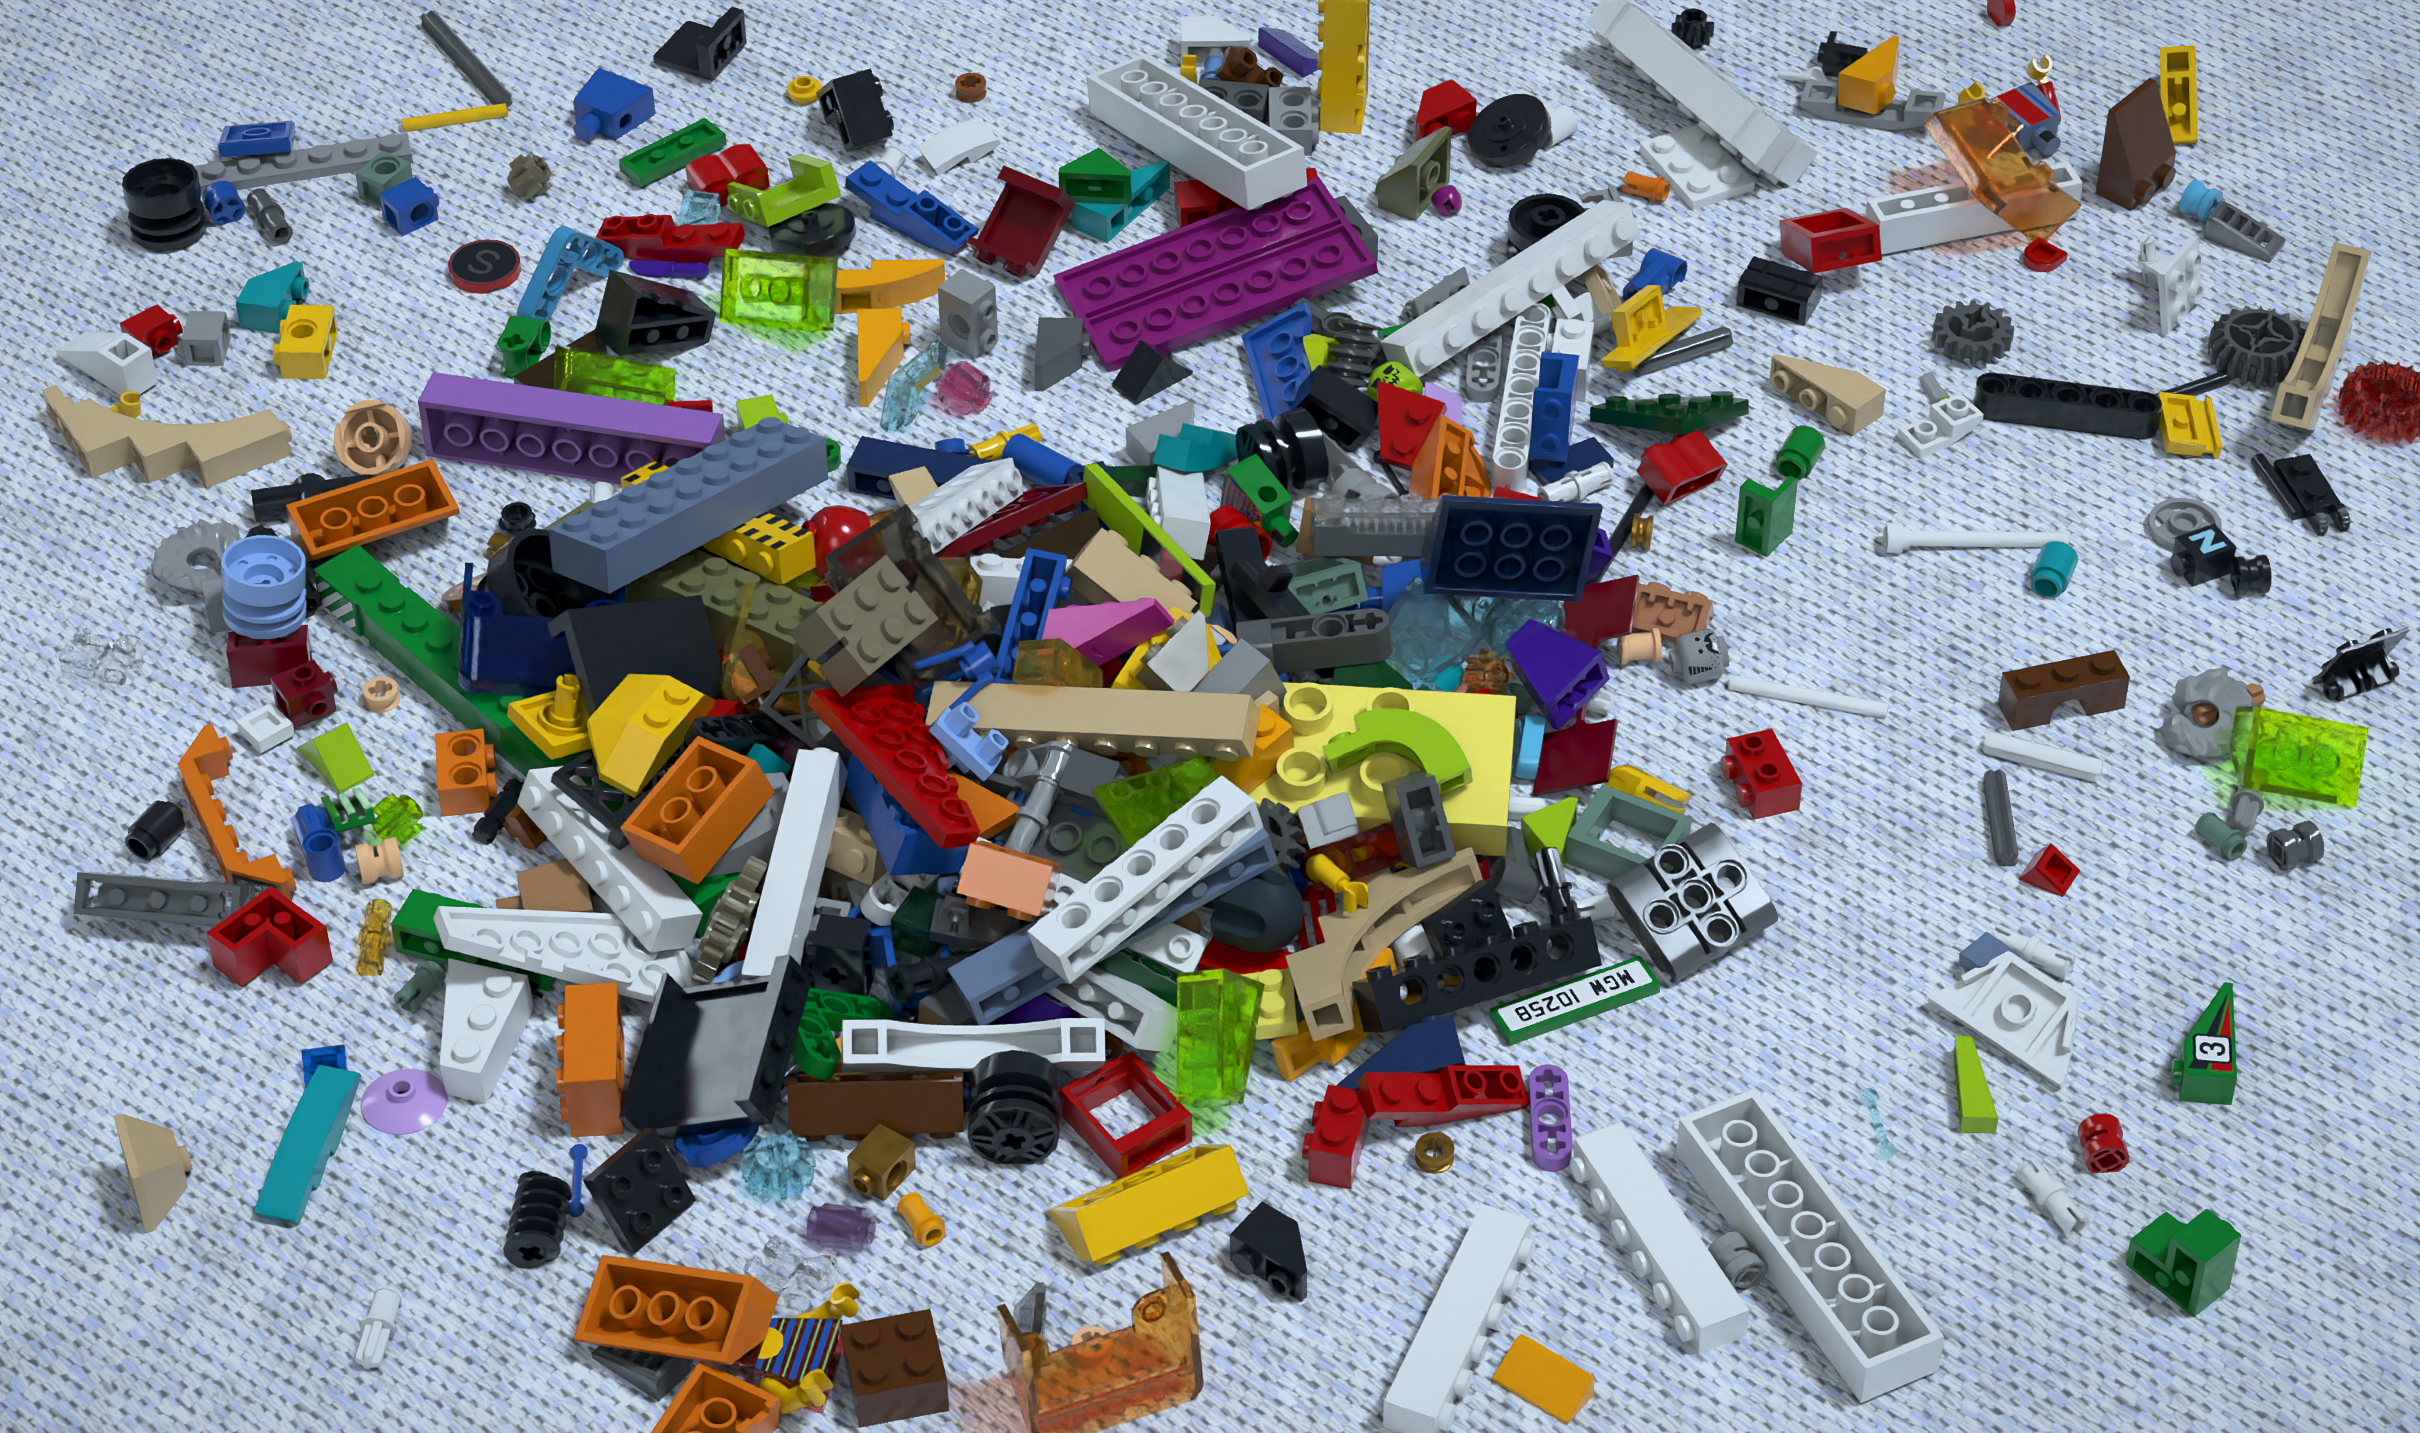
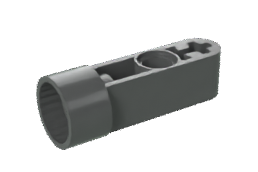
M1376 608L1236 622L1237 642L1242 638L1271 661L1277 673L1377 663L1386 660L1393 651L1389 617L1386 612Z

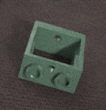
M1319 556L1287 565L1294 573L1288 589L1311 615L1322 614L1368 601L1360 562L1339 556ZM1326 595L1330 598L1328 604L1322 602L1323 597Z
M1602 784L1567 835L1565 863L1613 880L1648 858L1599 840L1612 820L1664 839L1663 846L1675 844L1690 835L1692 818ZM1660 864L1666 873L1676 874V869L1671 864Z

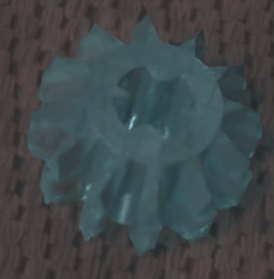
M772 1129L769 1137L764 1138L755 1135L753 1145L744 1148L741 1173L745 1183L748 1184V1189L751 1191L752 1196L762 1193V1197L767 1203L775 1194L779 1195V1198L785 1204L789 1192L802 1197L804 1186H812L814 1168L816 1167L815 1154H813L812 1149H809V1144L806 1142L805 1137L795 1138L791 1129L784 1135H777Z

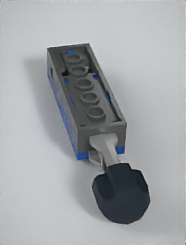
M954 764L949 768L1016 804L1018 807L1025 806L1035 786L996 773H992L983 782L972 770L964 774ZM1059 793L1047 816L1049 823L1045 831L1039 832L1029 854L1062 863V874L1086 884L1107 865L1113 863L1133 847L1138 840L1144 838L1159 825L1149 820ZM1016 823L987 840L1004 846ZM1267 869L1195 910L1212 915L1210 926L1213 936L1218 942L1248 952L1270 953L1288 946L1299 933L1304 907L1301 894L1294 884L1277 872Z

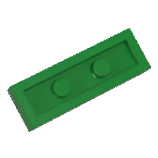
M703 118L619 159V168L636 185L642 187L689 164L699 157L706 156L726 146V134L708 119Z

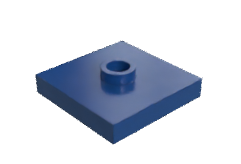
M292 121L225 126L218 144L220 157L291 152L295 139V123Z

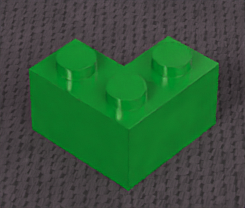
M2207 1208L2187 1224L2178 1221L2168 1212H2164L2130 1239L2126 1266L2191 1316L2195 1317L2230 1289L2241 1234L2229 1222L2221 1220Z

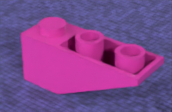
M1139 598L1137 601L1118 603L1106 601L1097 605H1069L1066 608L1049 609L1039 652L1058 672L1095 669L1173 626L1174 619L1156 599Z

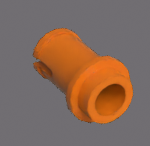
M1628 171L1623 180V183L1628 184L1627 186H1622L1624 194L1628 193L1649 198L1655 204L1657 201L1665 202L1669 195L1670 182L1661 175L1654 178Z

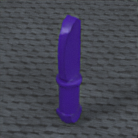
M632 260L629 262L630 269L633 272L648 277L703 279L709 274L708 266L702 262L677 263L672 261L670 263L669 261Z

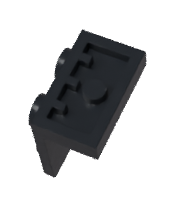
M732 6L721 18L717 19L713 27L686 21L653 55L654 63L712 81L747 44L744 10Z

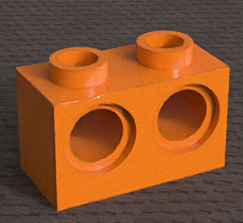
M484 729L435 734L437 791L442 817L485 812L490 805V797H496L498 790L495 772L489 773L488 769L496 768L494 745H486Z

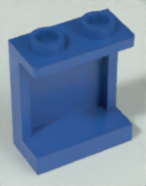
M1552 352L1541 353L1539 385L1534 389L1529 449V457L1531 459L1567 462L1575 419L1579 355Z

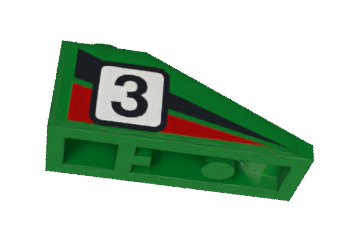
M2223 983L2184 1040L2180 1060H2172L2170 1082L2171 1085L2179 1086V1101L2232 1105L2237 1082L2233 983Z

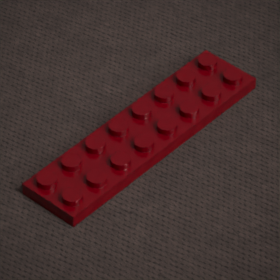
M1086 482L1031 488L1022 492L1021 496L931 557L894 565L907 581L912 576L921 578L934 574L938 571L937 565L941 563L943 565H950L966 559V552L970 550L971 552L987 550L994 546L993 540L997 538L1005 540L1022 534L1021 527L1026 525L1027 527H1035L1049 522L1048 515L1052 513L1054 515H1061L1077 509L1075 503L1088 498ZM885 554L810 586L814 602L830 600L883 558Z

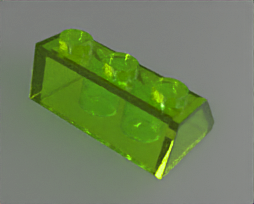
M557 344L555 348L554 390L667 406V401H674L675 369L663 364Z
M2236 706L2230 751L2238 786L2356 808L2369 727L2255 706Z

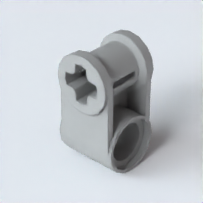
M1054 740L1045 744L1017 749L1006 761L1003 768V776L1032 785L1036 784L1035 781L1038 776H1045L1060 783L1073 747L1064 742Z

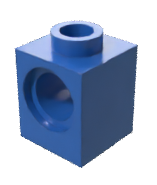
M417 177L379 193L383 220L402 237L439 220L437 211L439 199L432 187H427Z

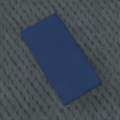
M1595 437L1570 445L1567 462L1532 459L1529 461V470L1545 486L1564 478L1568 472L1586 470L1603 461L1613 468L1614 458Z

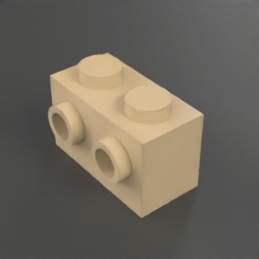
M839 807L825 867L872 886L888 871L862 816Z

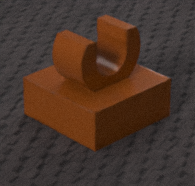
M519 805L505 817L506 821L502 824L512 838H518L522 846L529 850L537 849L547 838Z

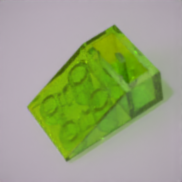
M1201 756L1092 787L1091 794L1128 849H1130L1138 840L1148 835L1172 813L1178 811L1198 795L1203 788L1208 787L1218 779V777L1204 757Z

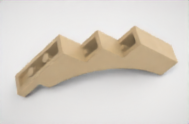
M57 385L42 390L49 418L92 478L135 462L149 483L192 467L206 488H209L290 456L288 442L292 441L290 429L284 420L279 421L270 409L253 415L214 423L168 424L129 417L110 410L90 398L74 403L72 397H65Z

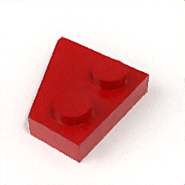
M1379 381L1377 394L1382 461L1411 471L1412 465L1436 419L1441 414L1445 415L1447 411L1446 403Z

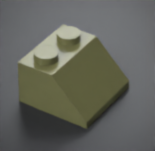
M1444 126L1413 143L1403 155H1399L1396 158L1394 165L1389 171L1379 177L1375 192L1378 194V208L1414 221L1419 218L1431 204V197L1434 192L1443 186H1447L1450 182V127Z

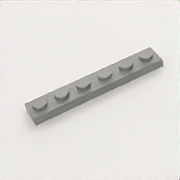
M404 133L397 135L389 134L384 137L365 140H351L346 143L333 145H317L313 148L291 152L246 156L242 159L222 162L213 161L203 165H196V170L198 171L202 196L207 186L217 181H228L234 185L236 190L357 172L382 151L403 158L413 163L408 134Z

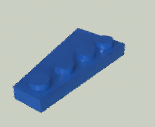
M1306 301L1241 336L1264 418L1272 422L1275 415L1291 410L1299 386L1310 375V363L1303 344V337L1311 335L1312 310Z

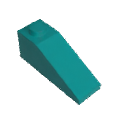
M1161 160L1131 170V204L1076 202L1071 211L1073 228L1108 243L1170 189V162Z

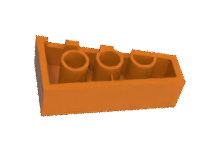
M699 1361L651 1433H773L779 1427L781 1398Z

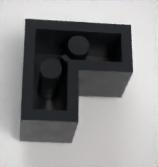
M871 68L832 79L816 92L827 125L836 123L846 152L884 142L893 136V119L890 112L884 110L881 101L883 96L882 85L879 78L873 76Z

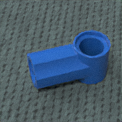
M1651 248L1642 261L1640 271L1623 288L1622 298L1627 301L1647 285H1660L1662 295L1668 289L1674 291L1673 287L1678 282L1682 283L1685 279L1688 267L1687 261L1656 248Z
M312 803L298 807V811L290 820L306 859L309 875L318 882H331L339 879L344 874L346 866L339 836L333 830L325 809L316 807Z

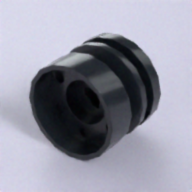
M174 158L153 159L136 165L124 175L122 188L125 204L129 209L128 220L131 224V235L136 244L146 249L157 251L176 250L191 245L206 232L207 221L204 214V204L201 201L198 171L192 164Z
M1299 407L1275 415L1272 422L1262 419L1255 422V424L1250 423L1238 427L1236 432L1238 462L1256 453L1289 494L1292 486L1297 490H1302L1326 482L1329 475L1326 446L1316 421L1306 409Z
M1009 1050L996 1052L981 1059L972 1069L969 1089L970 1110L967 1138L971 1148L983 1159L996 1164H1034L1047 1158L1057 1148L1060 1136V1112L1058 1109L1061 1101V1078L1057 1068L1048 1059L1032 1052Z

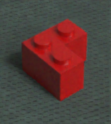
M271 886L206 932L213 966L240 987L244 986L272 964L302 984L333 961L327 927Z

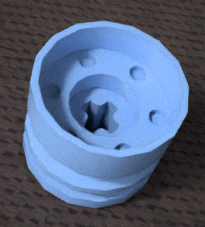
M256 535L242 538L225 550L221 561V579L223 586L222 612L227 626L237 634L252 639H273L286 636L297 630L306 617V557L301 548L290 540L281 537Z

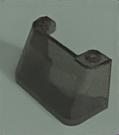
M905 504L827 554L825 557L829 571L824 575L832 590L837 594L885 555L889 557L910 583L905 588L910 593L916 590L938 617V620L893 656L897 662L894 665L903 682L906 685L913 683L920 688L943 679L960 669L961 666L958 660L964 656L919 670L914 668L915 662L959 648L971 640L975 646L985 641L995 657L999 652L1002 635L1001 624L989 609L983 612L982 607L978 603L972 604L932 553L931 542L928 538H923L917 530H913V526L918 523V518L908 505Z

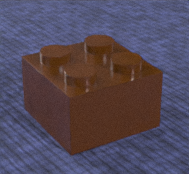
M930 1309L840 1325L843 1357L859 1428L949 1411L947 1377Z

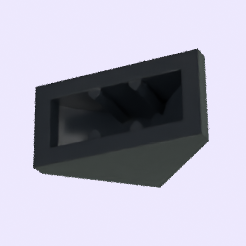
M1139 340L1114 379L1112 387L1134 405H1137L1192 375L1193 370L1171 353Z

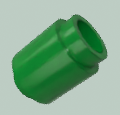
M1804 425L1794 427L1776 456V468L1780 475L1792 476L1798 480L1808 476L1825 449L1823 436L1813 427Z

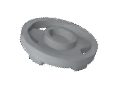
M2172 498L2154 506L2149 515L2148 530L2157 543L2173 550L2175 537L2211 525L2202 521L2203 515L2212 524L2215 523L2220 530L2222 529V522L2217 512L2203 502L2189 498ZM2184 508V510L2174 511L2172 509ZM2155 519L2160 521L2163 525L2157 527Z

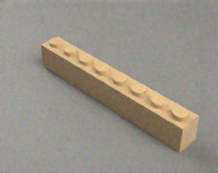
M934 681L925 725L930 726L947 707L953 704L975 682ZM989 683L967 702L978 712L980 717L971 729L981 738L991 729L998 730L1008 740L1007 746L1020 749L1056 740L1080 750L1096 751L1109 756L1116 755L1118 752H1133L1143 757H1156L1158 754H1174L1183 759H1195L1198 756H1214L1223 761L1252 758L1260 718V711L1251 695Z

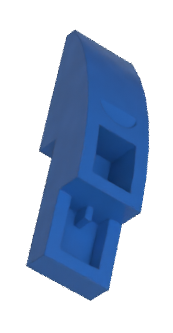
M871 160L846 177L845 188L871 206L870 217L928 248L955 252L965 244L968 236L974 237L978 234L979 229L931 193L923 190L918 195Z

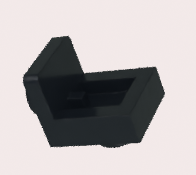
M1830 31L1827 42L1820 43L1817 62L1823 63L1822 71L1825 76L1839 78V72L1866 55L1868 48L1836 43L1837 32Z

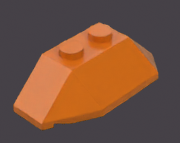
M1442 414L1436 419L1412 465L1407 510L1410 509L1412 511L1413 517L1417 509L1421 511L1422 516L1427 509L1430 512L1433 509L1436 510L1442 495L1488 498L1491 495L1492 484L1482 457L1474 447L1476 441L1473 433ZM1408 512L1407 518L1411 520L1410 513ZM1428 512L1426 514L1425 521L1429 519ZM1417 513L1416 521H1420L1419 513Z

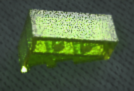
M1226 969L1178 973L1176 1102L1194 1108L1243 1105L1264 983Z

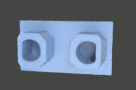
M963 702L952 710L947 707L929 729V732L939 740L938 742L949 763L947 770L954 764L964 774L972 770L984 782L1002 759L1001 754L1009 742L998 730L991 729L983 738L971 728L980 717L978 712L967 702Z

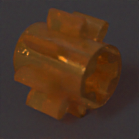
M1480 651L1479 658L1467 657L1465 659L1468 665L1464 673L1461 674V678L1464 679L1468 687L1466 693H1475L1483 688L1493 693H1503L1509 678L1512 677V674L1509 673L1505 665L1506 657L1493 658L1492 651Z

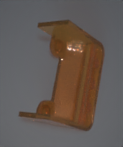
M1982 97L1934 111L1923 124L1971 193L1987 209L2032 241L2038 237L2046 241L2082 206L2079 201L2058 187L2053 180L2056 173L2046 162L2040 160L2036 163L2027 155L2014 137L2023 127V124L2009 114L2010 110L1999 98L1994 97L1991 100L1988 97Z
M1169 1251L1160 1254L1163 1288L1149 1292L1136 1301L1131 1311L1132 1326L1049 1352V1346L1041 1334L1036 1332L1021 1333L1006 1304L996 1306L1003 1360L1029 1433H1096L1190 1402L1198 1396L1203 1388L1204 1380L1196 1296Z

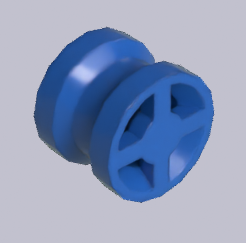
M217 181L207 186L202 195L203 204L216 224L220 226L238 221L243 217L245 204L232 183Z

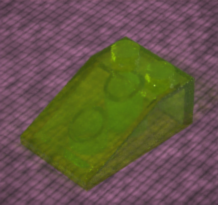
M724 248L719 322L802 331H833L838 257Z

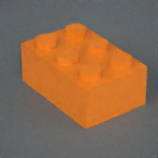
M697 736L620 828L639 858L699 884L775 791L757 761Z
M617 982L565 985V1003L557 1004L558 1028L564 1029V1032L556 1037L558 1062L564 1061V1064H561V1068H556L557 1094H565V1097H560L562 1123H570L572 1138L624 1134V1122L619 1118L624 1102L625 1036Z

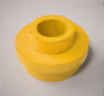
M799 76L787 85V94L797 104H811L818 99L816 92L822 88V85L817 79L810 76Z

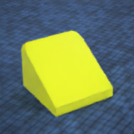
M1318 334L1303 337V344L1312 372L1318 365L1325 368L1326 362H1336V358L1329 353L1330 348L1339 347V343L1335 339Z

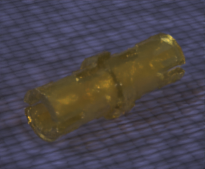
M373 899L372 904L368 902L365 907L364 926L359 930L357 938L360 952L356 971L361 976H375L376 967L379 976L384 971L386 948L390 947L392 940L389 925L393 912L392 905L386 900Z

